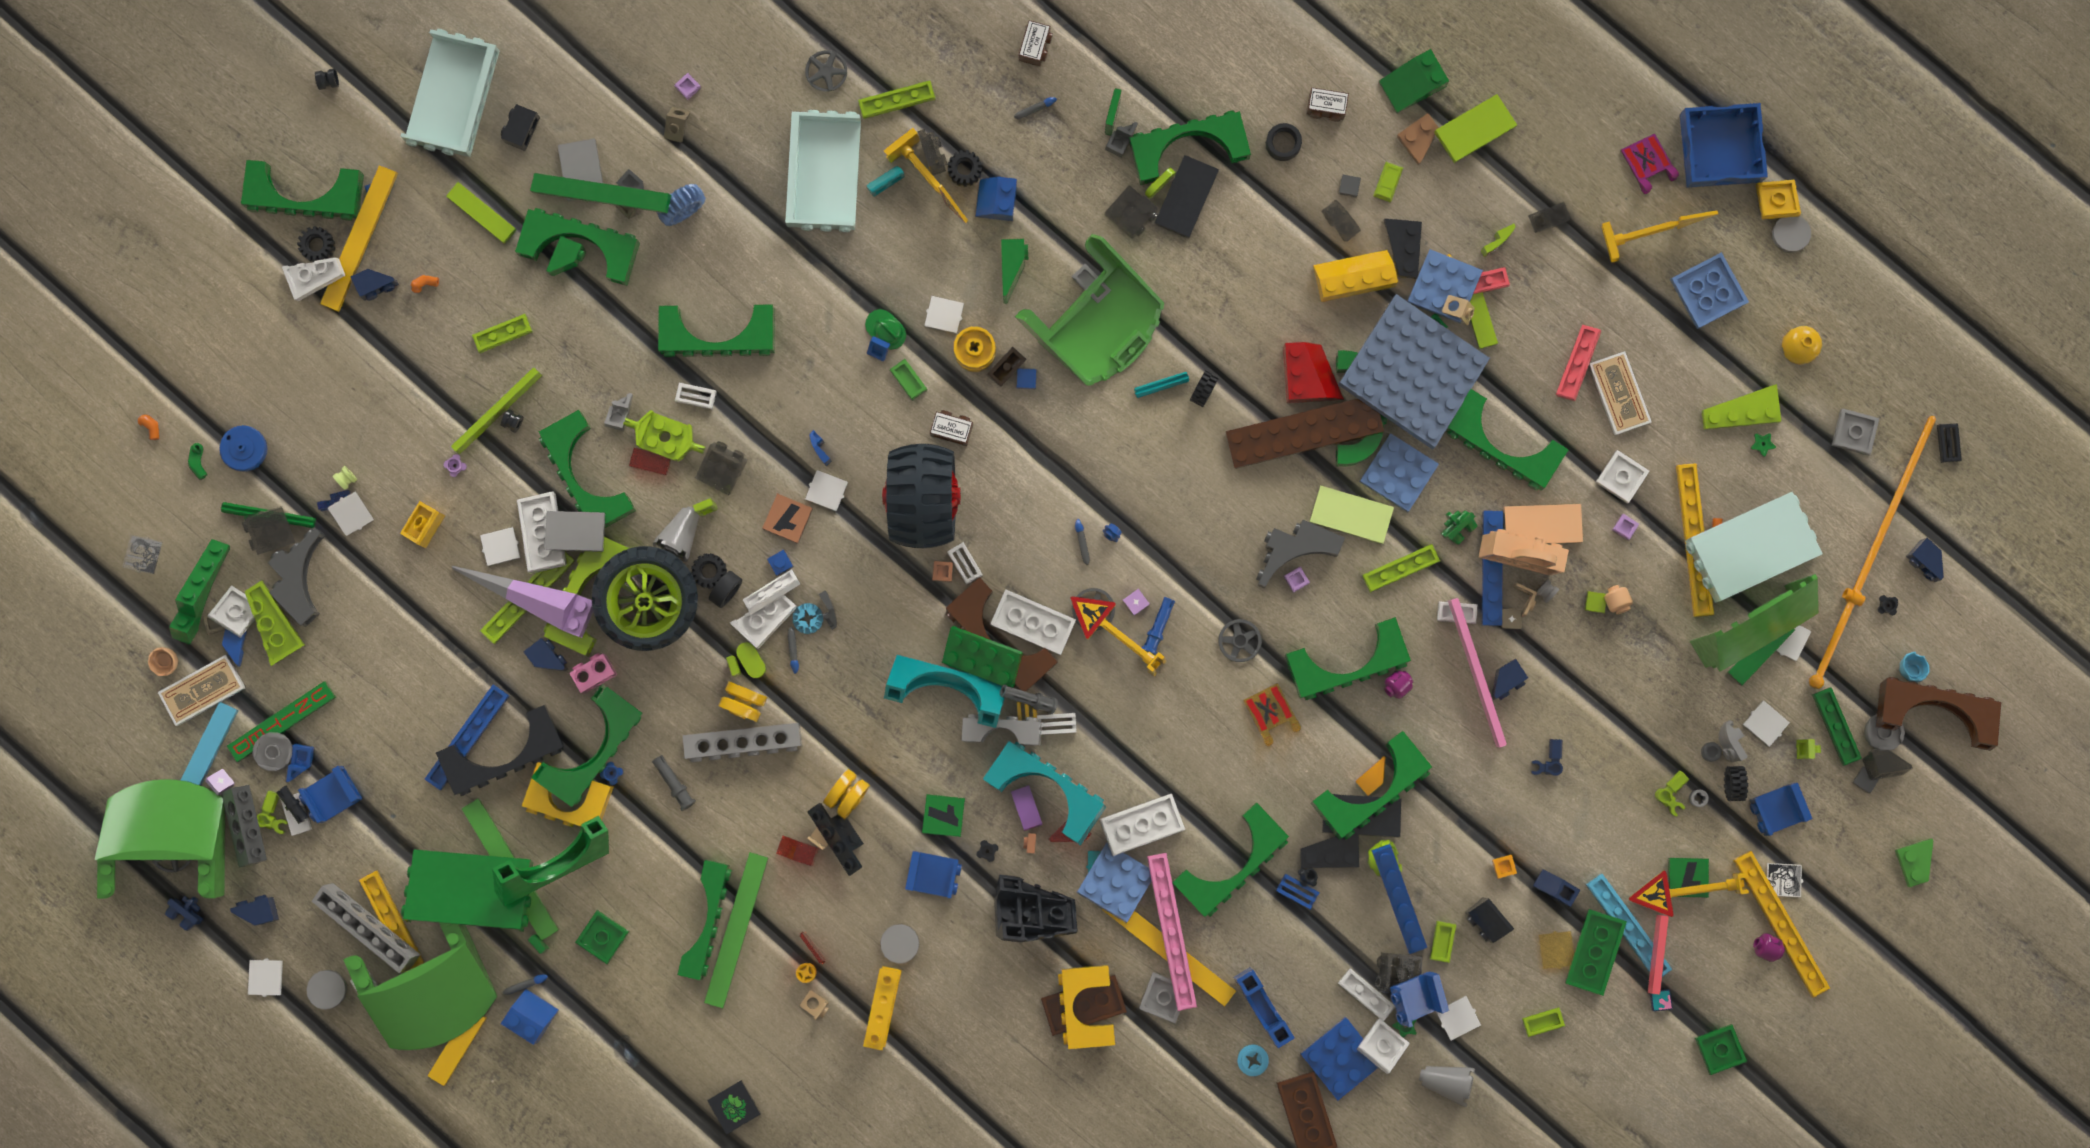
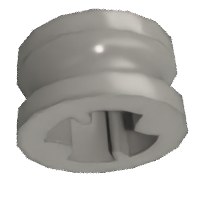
M1694 790L1689 795V801L1695 807H1703L1708 802V794L1703 790ZM1697 793H1699V796H1703L1700 804L1694 800V796H1697Z

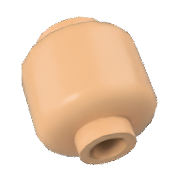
M1619 585L1610 587L1608 593L1604 596L1609 611L1616 613V615L1629 611L1631 609L1630 606L1633 604L1628 589L1626 587L1619 588Z

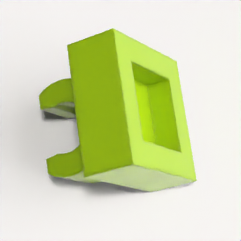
M1815 739L1796 740L1797 759H1815V753H1821V745H1815Z

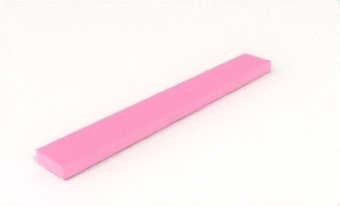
M1459 599L1448 600L1495 745L1499 748L1506 746L1507 743Z
M1167 853L1147 856L1177 1011L1196 1008L1195 994Z

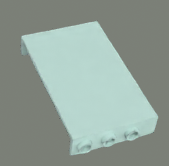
M430 29L429 33L433 37L407 132L406 134L401 133L400 137L405 141V144L413 147L421 145L424 146V149L435 151V149L442 150V153L453 156L454 153L471 157L500 51L496 45L485 43L480 38L468 39L463 34L455 33V35H452L443 29H437V31Z
M817 110L792 112L785 220L787 227H798L805 231L820 228L821 231L830 232L832 229H839L840 232L855 230L861 117L856 112L849 111L846 114H838L837 111L819 113Z
M1793 492L1685 540L1686 549L1695 560L1694 566L1703 577V585L1706 589H1709L1715 603L1823 554L1816 541V534L1810 529L1808 518L1802 512L1799 506V499Z

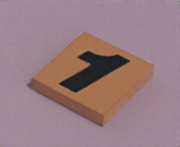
M777 493L762 529L798 544L813 508Z

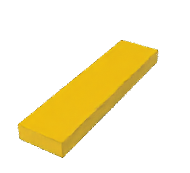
M485 1016L469 1030L447 1043L429 1072L428 1077L443 1086L447 1084L487 1019Z

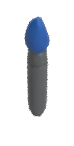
M1046 98L1042 102L1017 112L1014 118L1021 119L1045 107H1049L1057 101V98Z
M1077 519L1075 530L1078 536L1082 559L1086 565H1089L1090 557L1083 532L1084 527L1080 519Z
M790 626L788 629L790 666L793 673L796 674L799 670L794 629Z
M545 974L537 975L534 978L512 985L503 991V995H510L535 984H541L548 976Z

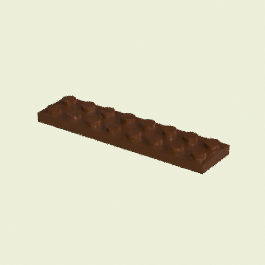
M1357 398L1226 431L1234 468L1237 469L1383 433L1384 428L1380 413Z

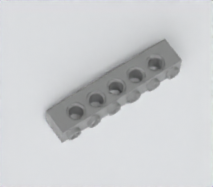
M800 723L683 735L685 759H690V762H701L704 757H709V760H719L722 755H728L729 758L740 757V753H748V756L760 755L759 751H767V754L779 753L778 749L785 748L786 752L798 751V747H802ZM780 733H784L786 736V741L783 744H778L776 741V737ZM764 735L767 738V743L764 746H759L757 739ZM741 738H746L748 744L745 748L741 749L738 746V741ZM727 740L728 748L724 751L720 750V741ZM703 742L709 744V750L705 753L700 751V745Z
M334 883L323 885L313 898L312 902L399 974L410 970L421 955Z

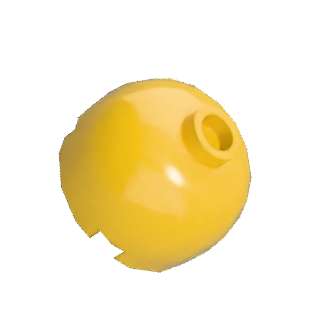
M1798 326L1791 329L1782 341L1784 355L1790 362L1798 365L1807 364L1815 360L1822 349V339L1819 333L1808 326Z

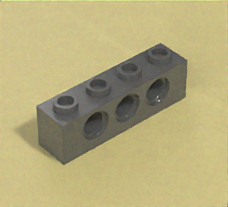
M250 785L234 787L221 792L239 868L266 861L267 858Z

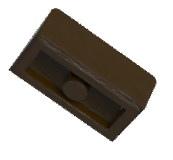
M1011 347L986 375L1002 387L1027 359L1014 347Z

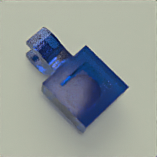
M350 490L330 494L331 500L317 502L318 510H321V512L329 510L328 507L340 501L341 497L345 498L350 495Z

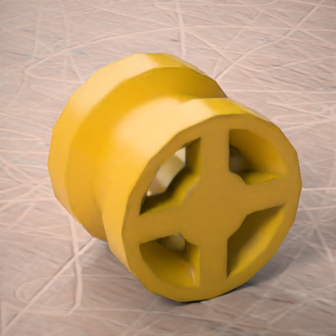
M803 963L798 966L796 970L797 979L802 983L814 980L817 973L815 966L811 963Z

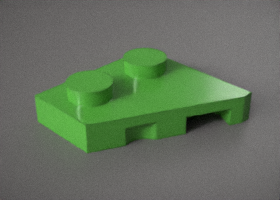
M1927 839L1895 850L1908 887L1929 881L1933 839Z

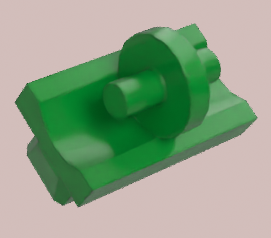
M1457 510L1454 514L1447 512L1445 515L1448 520L1444 523L1447 528L1441 535L1451 540L1454 544L1459 545L1465 538L1460 533L1463 528L1467 532H1472L1478 527L1474 520L1476 516L1466 510L1462 513Z

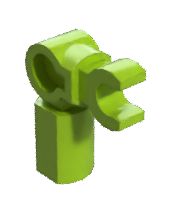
M1678 771L1666 783L1665 788H1659L1655 792L1657 801L1661 802L1665 807H1669L1670 814L1676 817L1678 814L1675 812V807L1679 806V808L1684 810L1685 806L1680 802H1676V798L1672 794L1680 790L1689 781V778L1682 771Z
M268 790L261 807L262 813L257 815L259 827L274 828L277 833L284 834L285 831L281 830L279 825L280 823L288 824L287 820H276V817L271 815V813H274L280 797L276 792Z

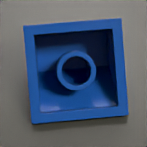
M1005 177L980 179L975 217L1013 221L1017 179Z
M525 989L512 1005L501 1025L534 1045L540 1041L559 1009L528 989Z

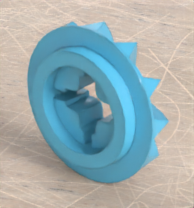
M804 603L797 607L793 613V624L801 633L812 634L822 626V611L814 604ZM805 611H807L809 616H816L810 620V626L806 621H800V619L805 617Z
M1252 1044L1245 1046L1239 1052L1237 1062L1244 1074L1258 1076L1267 1069L1269 1058L1267 1052L1261 1046ZM1257 1053L1256 1060L1258 1061V1063H1260V1065L1253 1063L1252 1066L1249 1067L1250 1061L1248 1060L1246 1055L1248 1057H1253Z

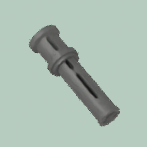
M1003 685L1000 690L1001 697L1031 705L1033 709H1041L1047 711L1048 714H1053L1058 705L1057 698H1048L1043 696L1042 693L1032 694L1007 685Z
M663 755L655 758L652 763L672 791L671 796L675 797L680 804L681 811L695 804L696 800L691 798L686 790V785H682Z

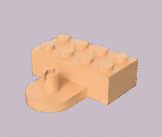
M1498 529L1496 532L1490 531L1489 534L1483 535L1479 558L1550 576L1565 572L1569 550L1562 548L1563 545L1556 543L1548 545L1545 538L1542 540L1541 537H1534L1533 540H1529L1525 535L1515 534L1514 536L1510 535L1507 530Z

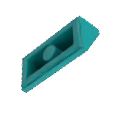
M895 166L866 186L872 196L875 197L905 177L904 171L899 166Z

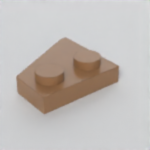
M1427 113L1400 132L1397 138L1419 165L1435 137L1434 131L1439 127Z

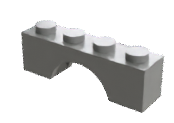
M968 714V718H963L962 741L983 743L990 732L999 728H1005L1016 735L1019 744L1041 746L1042 722L1037 721V718L1026 717V721H1020L1018 717L1007 716L1006 720H998L996 728L978 724V715Z

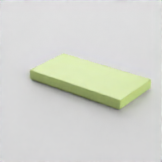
M1320 485L1310 523L1384 544L1394 507Z

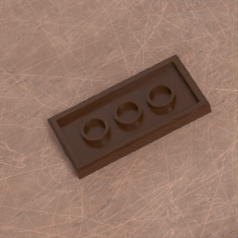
M1115 975L1109 976L1110 986L1086 988L1076 995L1073 1001V1012L1081 1023L1089 1025L1127 1012ZM1063 991L1041 998L1052 1036L1067 1032L1066 1025H1062L1061 1013H1065V1006L1060 1005V993H1063Z
M1314 1071L1276 1082L1296 1148H1338Z

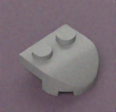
M1729 720L1721 726L1719 731V742L1724 749L1722 753L1731 762L1742 761L1748 757L1738 741L1744 737V734L1739 728L1734 729L1732 727L1734 725L1733 721Z

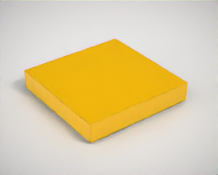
M1795 180L1760 182L1756 184L1762 220L1799 217L1801 215Z

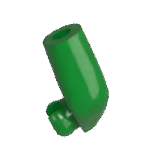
M194 443L190 447L188 466L195 476L202 480L208 475L201 465L204 448L200 443Z

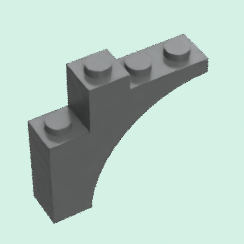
M1302 520L1300 524H1296L1293 530L1295 537L1276 528L1272 532L1268 531L1264 540L1267 543L1265 548L1272 550V552H1267L1264 563L1267 564L1265 569H1260L1256 580L1259 583L1257 586L1265 588L1272 575L1282 565L1294 558L1309 554H1326L1337 557L1345 537L1305 520Z
M316 528L309 530L300 543H296L290 548L289 553L285 550H278L272 554L271 560L268 562L283 578L282 581L279 580L272 586V590L269 593L300 626L307 627L320 614L313 605L307 585L310 559L318 544L325 537L324 533Z

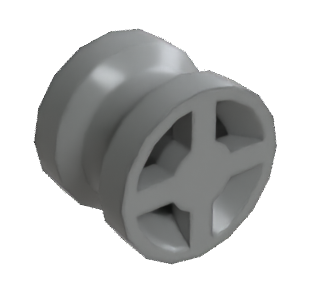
M1547 579L1536 592L1547 603L1555 596L1559 588L1551 585V581Z

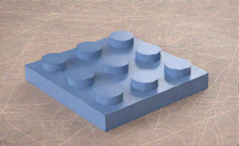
M1430 249L1408 302L1461 324L1460 318L1442 312L1448 295H1452L1470 302L1483 270ZM1457 301L1449 304L1450 311H1456L1459 308Z
M1722 252L1670 279L1697 329L1749 303Z
M1390 433L1359 482L1404 511L1409 512L1439 464Z
M1106 842L1077 893L1127 923L1152 881L1150 870L1147 866L1125 853L1112 857Z

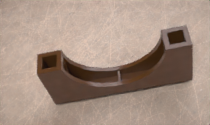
M979 577L946 607L948 611L946 616L953 623L957 621L961 625L960 629L990 640L983 625V610L986 601L993 591ZM1046 648L1038 653L1022 656L1013 688L1027 692L1058 661Z
M1889 677L1880 683L1876 727L1895 731L1902 726V721L1908 710L1924 705L1937 706L1950 711L1964 723L1971 738V747L1991 751L1998 746L2001 702L1995 701L1991 697L1980 698L1975 697L1976 695L1972 693L1961 694L1956 693L1957 691L1953 689L1942 690L1937 689L1934 685L1923 686L1918 685L1917 682L1899 681L1898 678Z

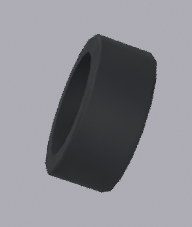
M1277 124L1268 132L1265 142L1266 150L1275 160L1289 161L1299 153L1302 145V135L1291 124ZM1285 131L1294 137L1295 145L1291 151L1282 153L1274 148L1273 138L1279 132Z
M728 571L711 591L709 600L719 608H723L740 588L742 579L734 572Z

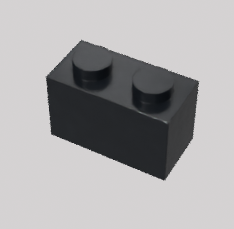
M516 104L514 109L512 108L509 112L507 125H504L501 130V139L508 145L526 151L540 116L537 112Z

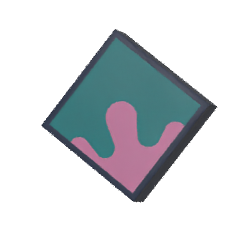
M1670 989L1660 990L1659 995L1649 993L1653 1012L1673 1009Z

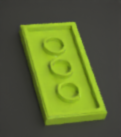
M1498 94L1436 129L1434 133L1452 161L1456 163L1514 129L1517 123Z

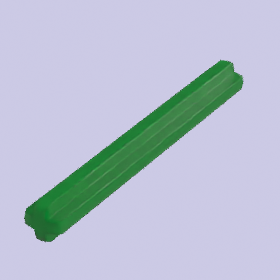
M223 502L221 505V512L308 528H314L316 519L313 517Z

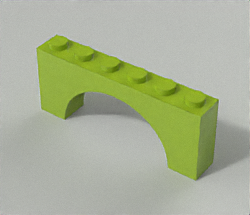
M604 537L603 552L584 551V553H580L577 559L579 564L576 570H572L570 573L568 587H564L562 591L581 596L586 584L599 573L605 563L616 554L629 548ZM548 622L543 631L545 632L544 637L587 657L590 656L597 641L586 630L583 638L560 630Z

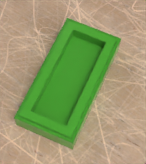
M903 359L890 369V372L912 401L927 391L926 386L906 359Z

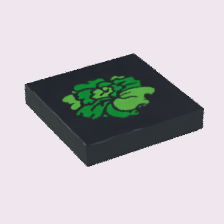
M742 1080L707 1100L726 1135L761 1115Z

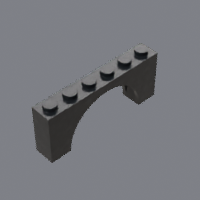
M546 704L526 713L529 720L527 743L522 752L509 763L493 767L476 764L467 759L460 752L456 744L436 752L454 795L460 794V796H464L472 792L470 789L472 787L478 786V788H482L490 784L488 781L496 777V780H500L508 776L506 773L514 769V772H518L526 768L524 764L532 761L534 765L537 762L543 761L542 756L550 753L552 757L561 753L560 748H563L564 744Z

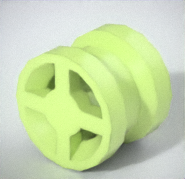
M346 466L342 467L341 472L333 475V478L344 490L349 488L350 483L357 481V478Z

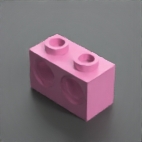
M597 653L589 658L590 661L588 663H580L572 668L574 671L569 674L580 693L585 694L617 675L607 655ZM603 662L605 664V670L599 673L597 671V665ZM583 672H587L589 676L586 682H581L580 675Z

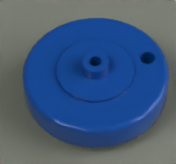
M236 426L228 430L222 437L219 447L220 456L228 467L236 471H252L265 460L267 442L258 430L250 426Z

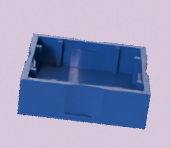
M1761 103L1738 104L1728 107L1685 108L1680 113L1686 188L1760 183L1768 177L1766 154L1762 141Z

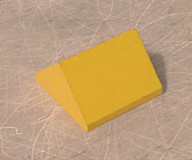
M419 501L400 534L419 546L426 548L445 515Z

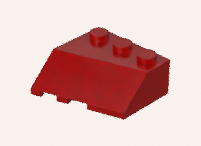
M1308 342L1284 344L1283 354L1287 403L1344 400L1321 344Z

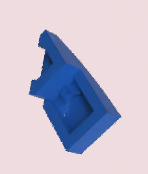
M813 430L810 433L812 446L821 461L827 466L832 461L820 448L825 442Z
M225 629L222 646L236 666L240 667L244 654L242 648L247 631L240 638Z
M299 744L293 745L291 764L288 765L286 782H290L311 767L314 747Z

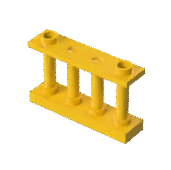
M882 966L879 970L863 1047L882 1051L883 1047H886L902 972L900 969Z

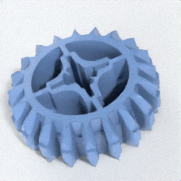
M696 184L685 185L670 194L672 196L667 214L656 213L665 226L676 225L697 212L704 204L706 198L701 188Z

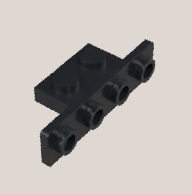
M818 803L808 810L809 816L848 876L860 870L862 865L853 851L864 843L848 818L843 819L839 815L831 818L822 803Z

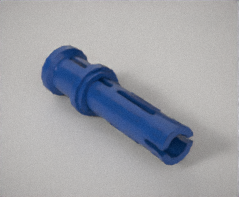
M1163 598L1154 625L1147 632V640L1145 645L1141 647L1153 655L1157 654L1158 645L1163 640L1162 633L1175 604V601L1170 598Z

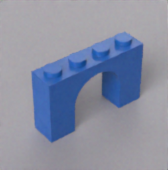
M1249 967L1234 976V980L1273 1044L1280 1048L1295 1038L1273 1006L1254 970Z

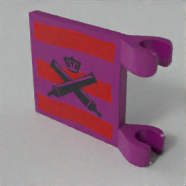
M1655 133L1621 149L1643 194L1649 193L1652 189V185L1647 178L1666 170L1670 181L1676 180L1679 176V172L1672 165Z

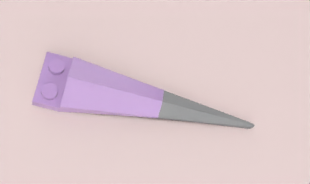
M452 566V569L560 630L583 638L593 613L592 600L574 593Z

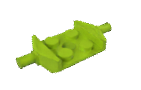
M652 410L637 422L625 418L623 422L624 426L634 429L637 447L677 462L682 460L689 451L692 452L693 450L701 454L705 451V446L696 444L693 441L692 425H686L656 414ZM669 433V441L662 442L660 440L661 434Z

